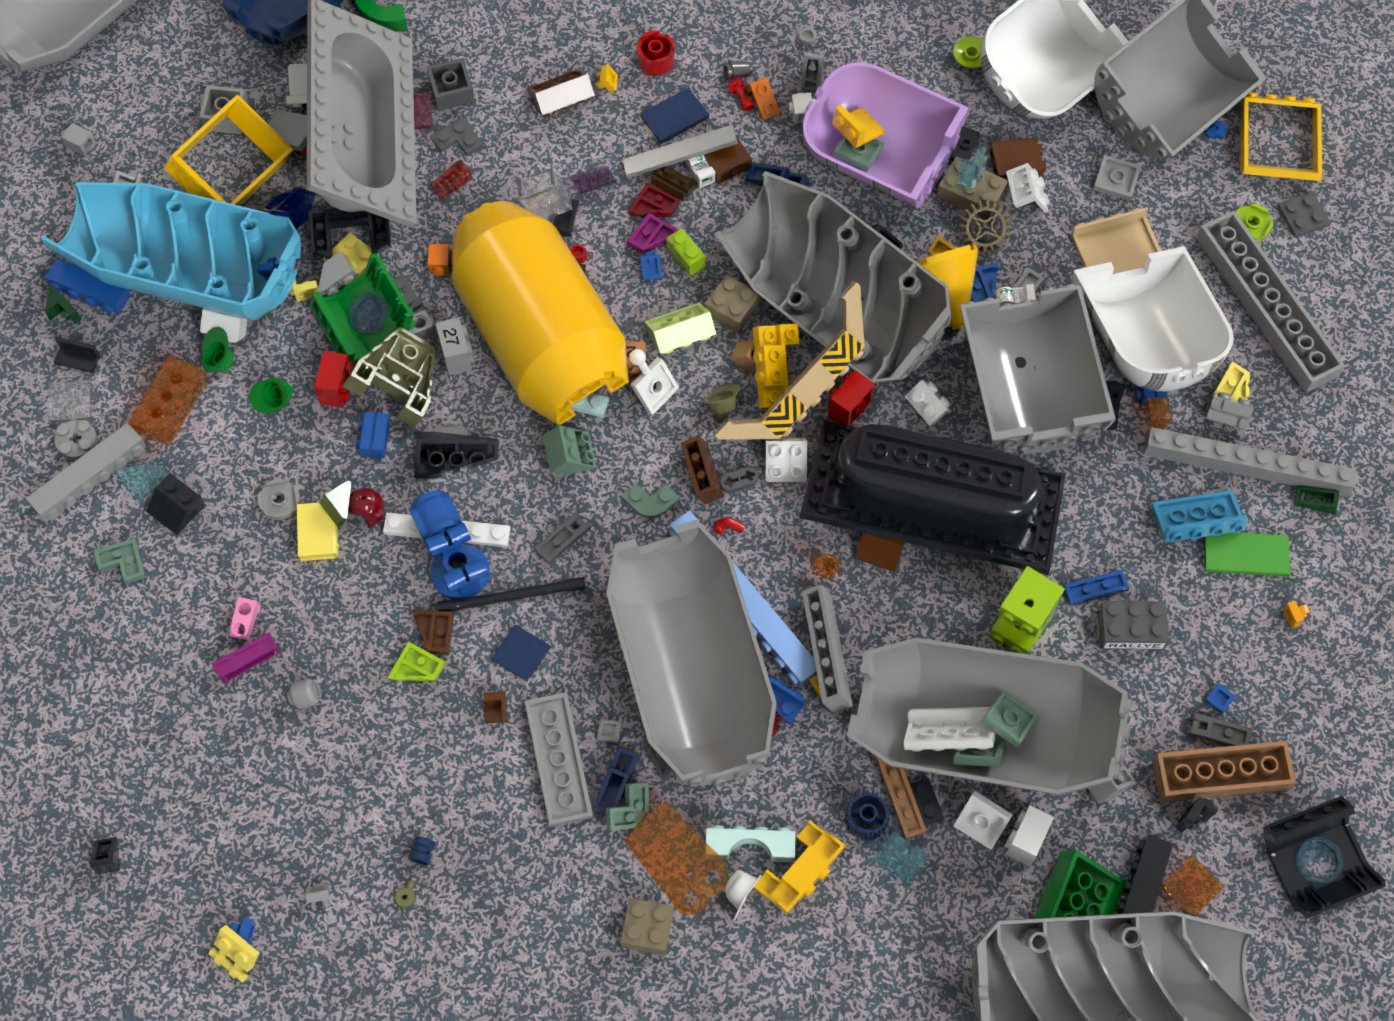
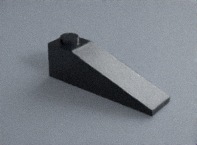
M414 431V478L435 479L442 477L441 473L453 470L455 473L460 471V467L469 464L475 467L498 460L499 439L442 432Z

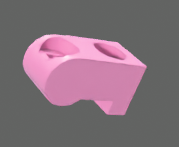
M238 597L230 629L231 637L244 640L250 639L257 613L259 614L261 608L257 601Z

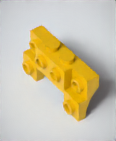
M798 324L753 327L755 351L753 358L756 363L755 380L758 386L759 408H770L790 386L788 383L785 345L799 344Z
M811 820L796 836V839L807 849L782 876L781 880L767 869L753 887L767 901L774 903L786 915L805 895L809 897L815 891L816 882L819 879L823 881L831 872L828 868L845 848V845L840 840L822 830Z

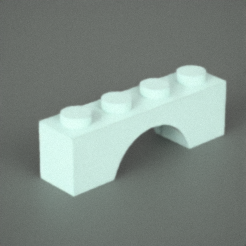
M720 825L706 828L705 859L728 860L732 851L738 846L756 844L766 850L772 862L794 863L795 831H790L789 828H778L777 831L768 830L766 827L746 830V827L743 826L724 829V826Z

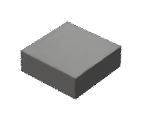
M600 718L597 741L618 744L622 722Z

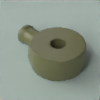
M408 880L406 887L396 892L394 899L398 907L407 909L415 903L416 895L412 890L414 882Z

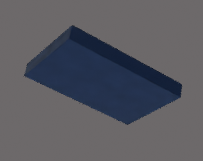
M687 88L641 112L640 117L660 144L709 119V114L692 91Z

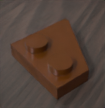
M413 609L412 612L427 652L449 655L454 612Z

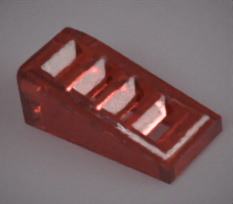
M459 160L432 182L430 187L442 200L473 180L472 173L463 161ZM446 180L451 183L450 186L445 182ZM441 184L445 188V190L442 191V189L438 185Z

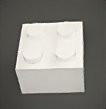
M1030 805L1027 811L1022 810L1013 827L1017 831L1012 830L1004 846L1008 848L1005 855L1030 867L1039 852L1054 817Z

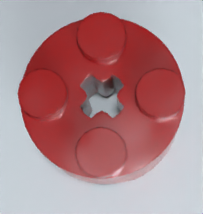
M656 30L644 33L637 43V63L639 68L649 76L662 75L673 68L675 45L671 36Z

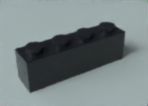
M1150 834L1144 840L1140 839L1136 852H1139L1137 860L1134 859L1130 868V872L1133 873L1131 881L1127 880L1123 892L1126 893L1125 901H1120L1117 909L1118 914L1153 912L1174 843Z

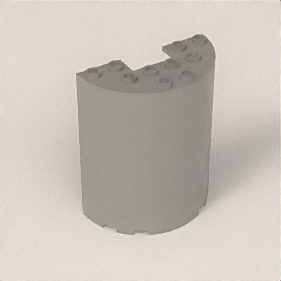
M1180 0L1105 60L1096 70L1094 88L1104 119L1110 123L1119 138H1123L1137 151L1147 156L1158 159L1173 157L1266 79V76L1246 49L1242 48L1234 53L1212 23L1221 16L1209 0Z
M1069 284L1058 289L1046 288L1040 291L1038 300H1024L1018 304L1006 303L1001 305L1000 298H987L982 302L974 303L969 301L960 305L990 436L995 449L1000 448L1001 451L1009 453L1020 451L1021 455L1059 450L1072 446V443L1078 439H1081V441L1091 439L1097 436L1096 432L1101 428L1106 430L1114 423L1116 418L1081 285L1074 286ZM1023 357L1026 360V366L1018 368L1015 359Z

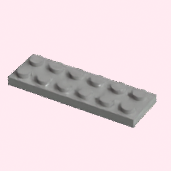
M567 692L525 701L550 827L593 818Z

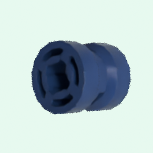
M414 837V850L410 851L408 859L415 863L429 865L431 861L429 854L434 850L436 843L424 837Z

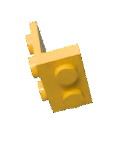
M842 104L835 107L832 124L855 148L884 134V128L864 108H858L849 113Z

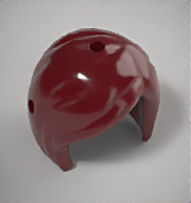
M371 488L356 489L350 493L348 512L353 515H362L369 522L368 528L370 529L377 525L385 514L384 500L377 491Z

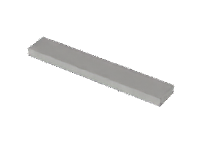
M733 124L623 159L625 174L627 178H631L738 144Z

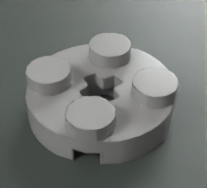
M72 420L58 426L55 435V445L58 451L63 456L73 460L79 459L94 448L98 441L95 429L86 420ZM78 435L81 439L75 444L71 439Z
M285 479L269 481L258 494V505L267 518L274 520H284L296 514L297 504L301 502L297 487ZM279 495L285 498L282 503L274 502Z

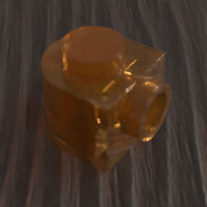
M820 554L814 558L812 565L814 571L820 577L832 579L838 574L842 562L831 554Z

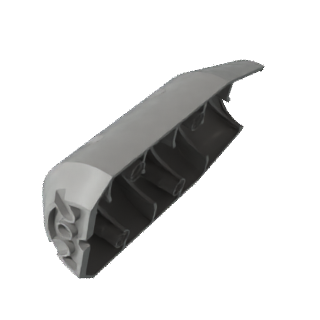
M765 171L762 174V189L750 210L732 228L722 232L718 231L715 234L752 289L826 347L843 329V300L839 297L842 294V289L844 291L853 281L857 282L860 285L861 297L864 298V300H861L865 347L862 349L863 355L856 362L852 360L848 366L858 371L874 384L902 380L908 377L910 371H915L933 352L945 334L944 328L950 324L951 309L948 286L829 194ZM914 281L913 286L909 287L910 283Z
M1174 911L998 920L973 949L972 991L975 1015L978 1016V1021H1260V1018H1258L1253 1009L1246 979V949L1249 939L1255 937V931ZM1039 935L1038 939L1032 943L1033 938Z

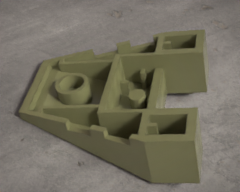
M400 326L356 363L343 387L361 397L370 383L404 402L396 418L415 428L423 418L431 401V377L434 369L436 347Z

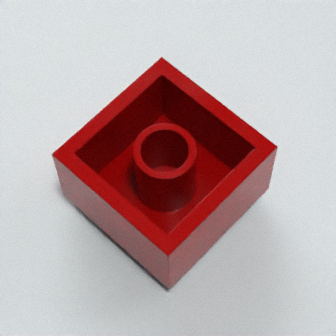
M323 351L314 384L320 405L344 408L345 402H349L350 390L343 387L352 370V363H350L347 354Z
M856 370L851 375L848 374L843 379L842 386L839 389H834L829 396L828 416L837 423L851 426L872 402L875 386L872 381Z

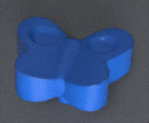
M1217 119L1210 125L1211 128L1207 130L1206 137L1223 139L1228 127L1227 124L1220 123Z

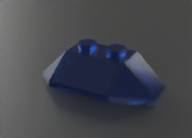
M296 187L292 189V192H284L272 197L258 210L267 212L270 215L289 218L297 230L309 218V211L312 209L315 192Z

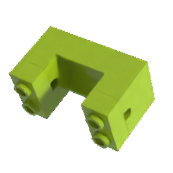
M1027 566L999 609L998 615L1000 617L989 634L992 637V641L1000 646L1005 645L1010 648L1011 652L1029 654L1052 618L1065 588Z

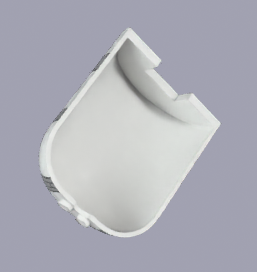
M1018 0L999 15L986 30L980 50L981 66L990 88L1007 107L1029 118L1046 119L1064 113L1094 89L1095 73L1099 65L1128 43V40L1115 23L1105 29L1084 0Z
M1185 246L1150 253L1147 255L1143 268L1113 274L1114 267L1111 262L1074 270L1073 283L1074 286L1081 285L1089 315L1118 369L1133 384L1147 390L1161 392L1186 388L1214 372L1230 352L1233 345L1232 328Z

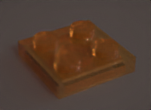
M1191 854L1160 887L1189 915L1196 917L1225 886Z

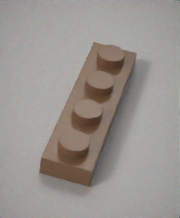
M876 756L879 770L905 840L926 834L924 822L904 769L892 767Z

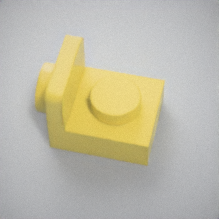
M295 279L290 294L291 296L295 295L297 302L311 299L313 293L319 292L316 280L305 281L297 285Z

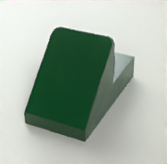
M52 285L49 288L45 313L51 321L61 313L66 321L71 320L74 324L78 323L81 320L78 312Z

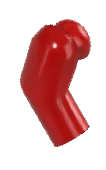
M726 517L715 521L713 531L721 535L724 529L730 528L741 534L745 524L731 517Z

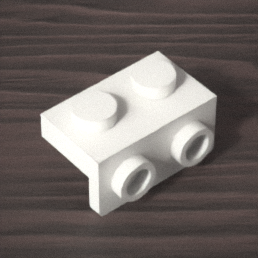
M921 380L905 395V398L927 424L933 426L946 413L951 414L953 410L949 407L951 403L944 396L941 397L937 393L939 389L933 382L930 381L928 383Z

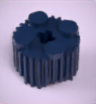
M867 791L864 794L863 792L862 795L858 794L857 797L854 796L853 800L851 799L848 802L844 817L845 824L847 825L846 829L852 836L856 835L857 839L860 837L861 840L865 839V841L868 839L870 841L872 839L875 840L884 833L888 826L891 812H889L888 804H885L886 801H882V797H879L878 793L874 794L873 791L872 793ZM865 813L870 814V819L864 818Z

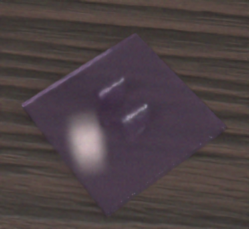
M606 165L569 176L580 194L589 191L593 192L595 189H602L604 186L617 182Z

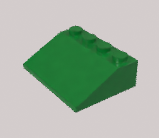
M1077 850L1060 851L1034 919L1114 914L1126 881Z

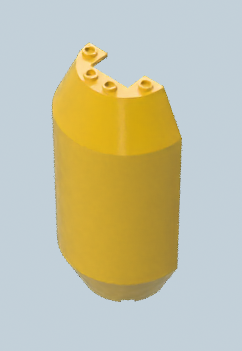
M508 201L484 203L478 209L466 214L452 237V284L521 403L553 423L561 425L576 416L571 407L572 405L602 386L606 385L612 393L627 384L629 379L625 337L557 228L548 220Z

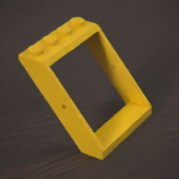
M1250 92L1240 100V172L1249 175L1321 181V104L1311 97H1303V100H1296V96L1284 95V98H1277L1276 94H1265V97L1258 96V93ZM1248 102L1312 108L1313 170L1248 164Z
M236 95L171 155L163 169L189 194L226 202L182 158L221 121L228 117L274 162L230 203L240 206L285 164L294 149L239 95Z

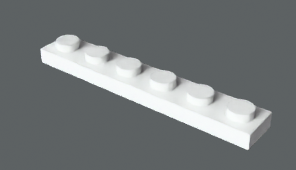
M386 513L384 534L422 538L411 515ZM462 521L471 536V540L465 543L508 548L510 526Z

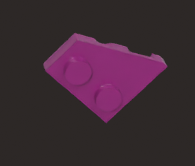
M648 213L629 238L627 244L642 254L650 252L665 244L666 239L679 229Z

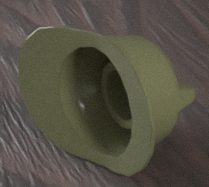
M736 383L723 385L713 390L703 403L708 405L712 414L717 415L719 419H723L729 412L736 409V395L739 393L741 386Z

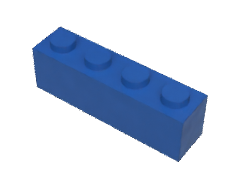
M60 259L55 260L45 276L49 288L53 285L59 292L66 293L68 297L74 300L79 298L91 307L99 306L104 312L112 314V312L120 314L131 296L128 289L106 284L85 270Z

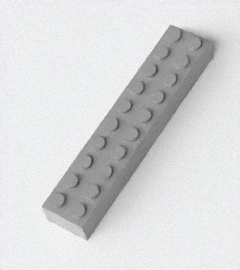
M1235 211L1229 212L1202 225L1196 239L1302 390L1307 393L1338 378L1345 368V364Z

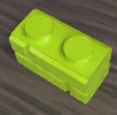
M683 229L678 230L666 239L668 252L685 269L689 276L706 267V256Z

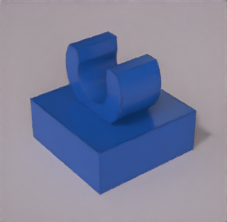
M275 257L269 258L266 264L259 265L257 272L267 281L274 268L277 269L279 264H275Z
M244 917L242 924L231 922L230 929L250 944L256 923L252 919Z

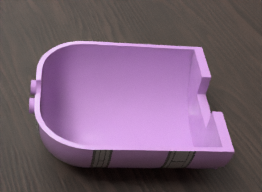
M862 62L850 63L833 71L822 87L819 86L815 92L816 101H810L806 107L803 135L811 154L824 165L917 208L923 205L925 198L928 199L942 176L952 152L950 149L954 150L959 140V133L965 124L969 107L876 65ZM841 104L849 113L858 108H864L885 130L882 136L876 138L885 143L884 148L867 172L833 156L835 148L844 137L832 124L835 107Z

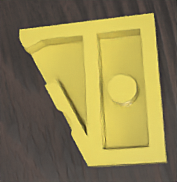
M1231 362L1213 393L1218 394L1219 391L1230 394V398L1236 400L1239 397L1247 399L1250 395V388L1248 387L1250 372Z

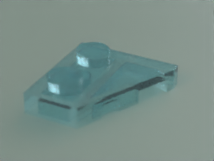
M161 461L122 468L116 471L139 502L152 494L155 488L170 473Z

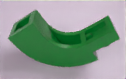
M355 0L360 17L395 32L408 30L402 4L385 7L377 5L372 0Z

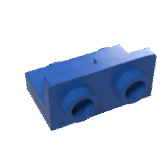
M769 677L777 703L775 716L791 726L803 708L805 698H803V694L799 691L787 688L780 679Z

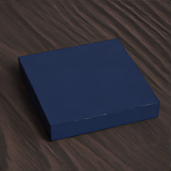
M515 624L491 659L528 682L551 649V646Z

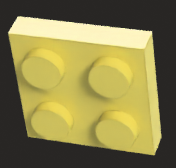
M350 232L332 249V257L338 252H342L348 257L359 274L357 277L364 273L369 256L372 255L371 248Z

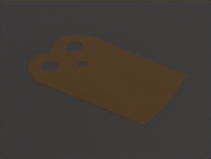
M667 801L649 813L624 841L632 854L674 907L681 913L697 915L707 906L708 899L713 895H719L728 883V872L724 860L686 823ZM688 870H691L694 873V876L691 879L687 878L686 872ZM710 870H715L719 874V881L714 885L706 881V874ZM689 891L695 892L698 896V901L693 906L687 905L684 901V896Z

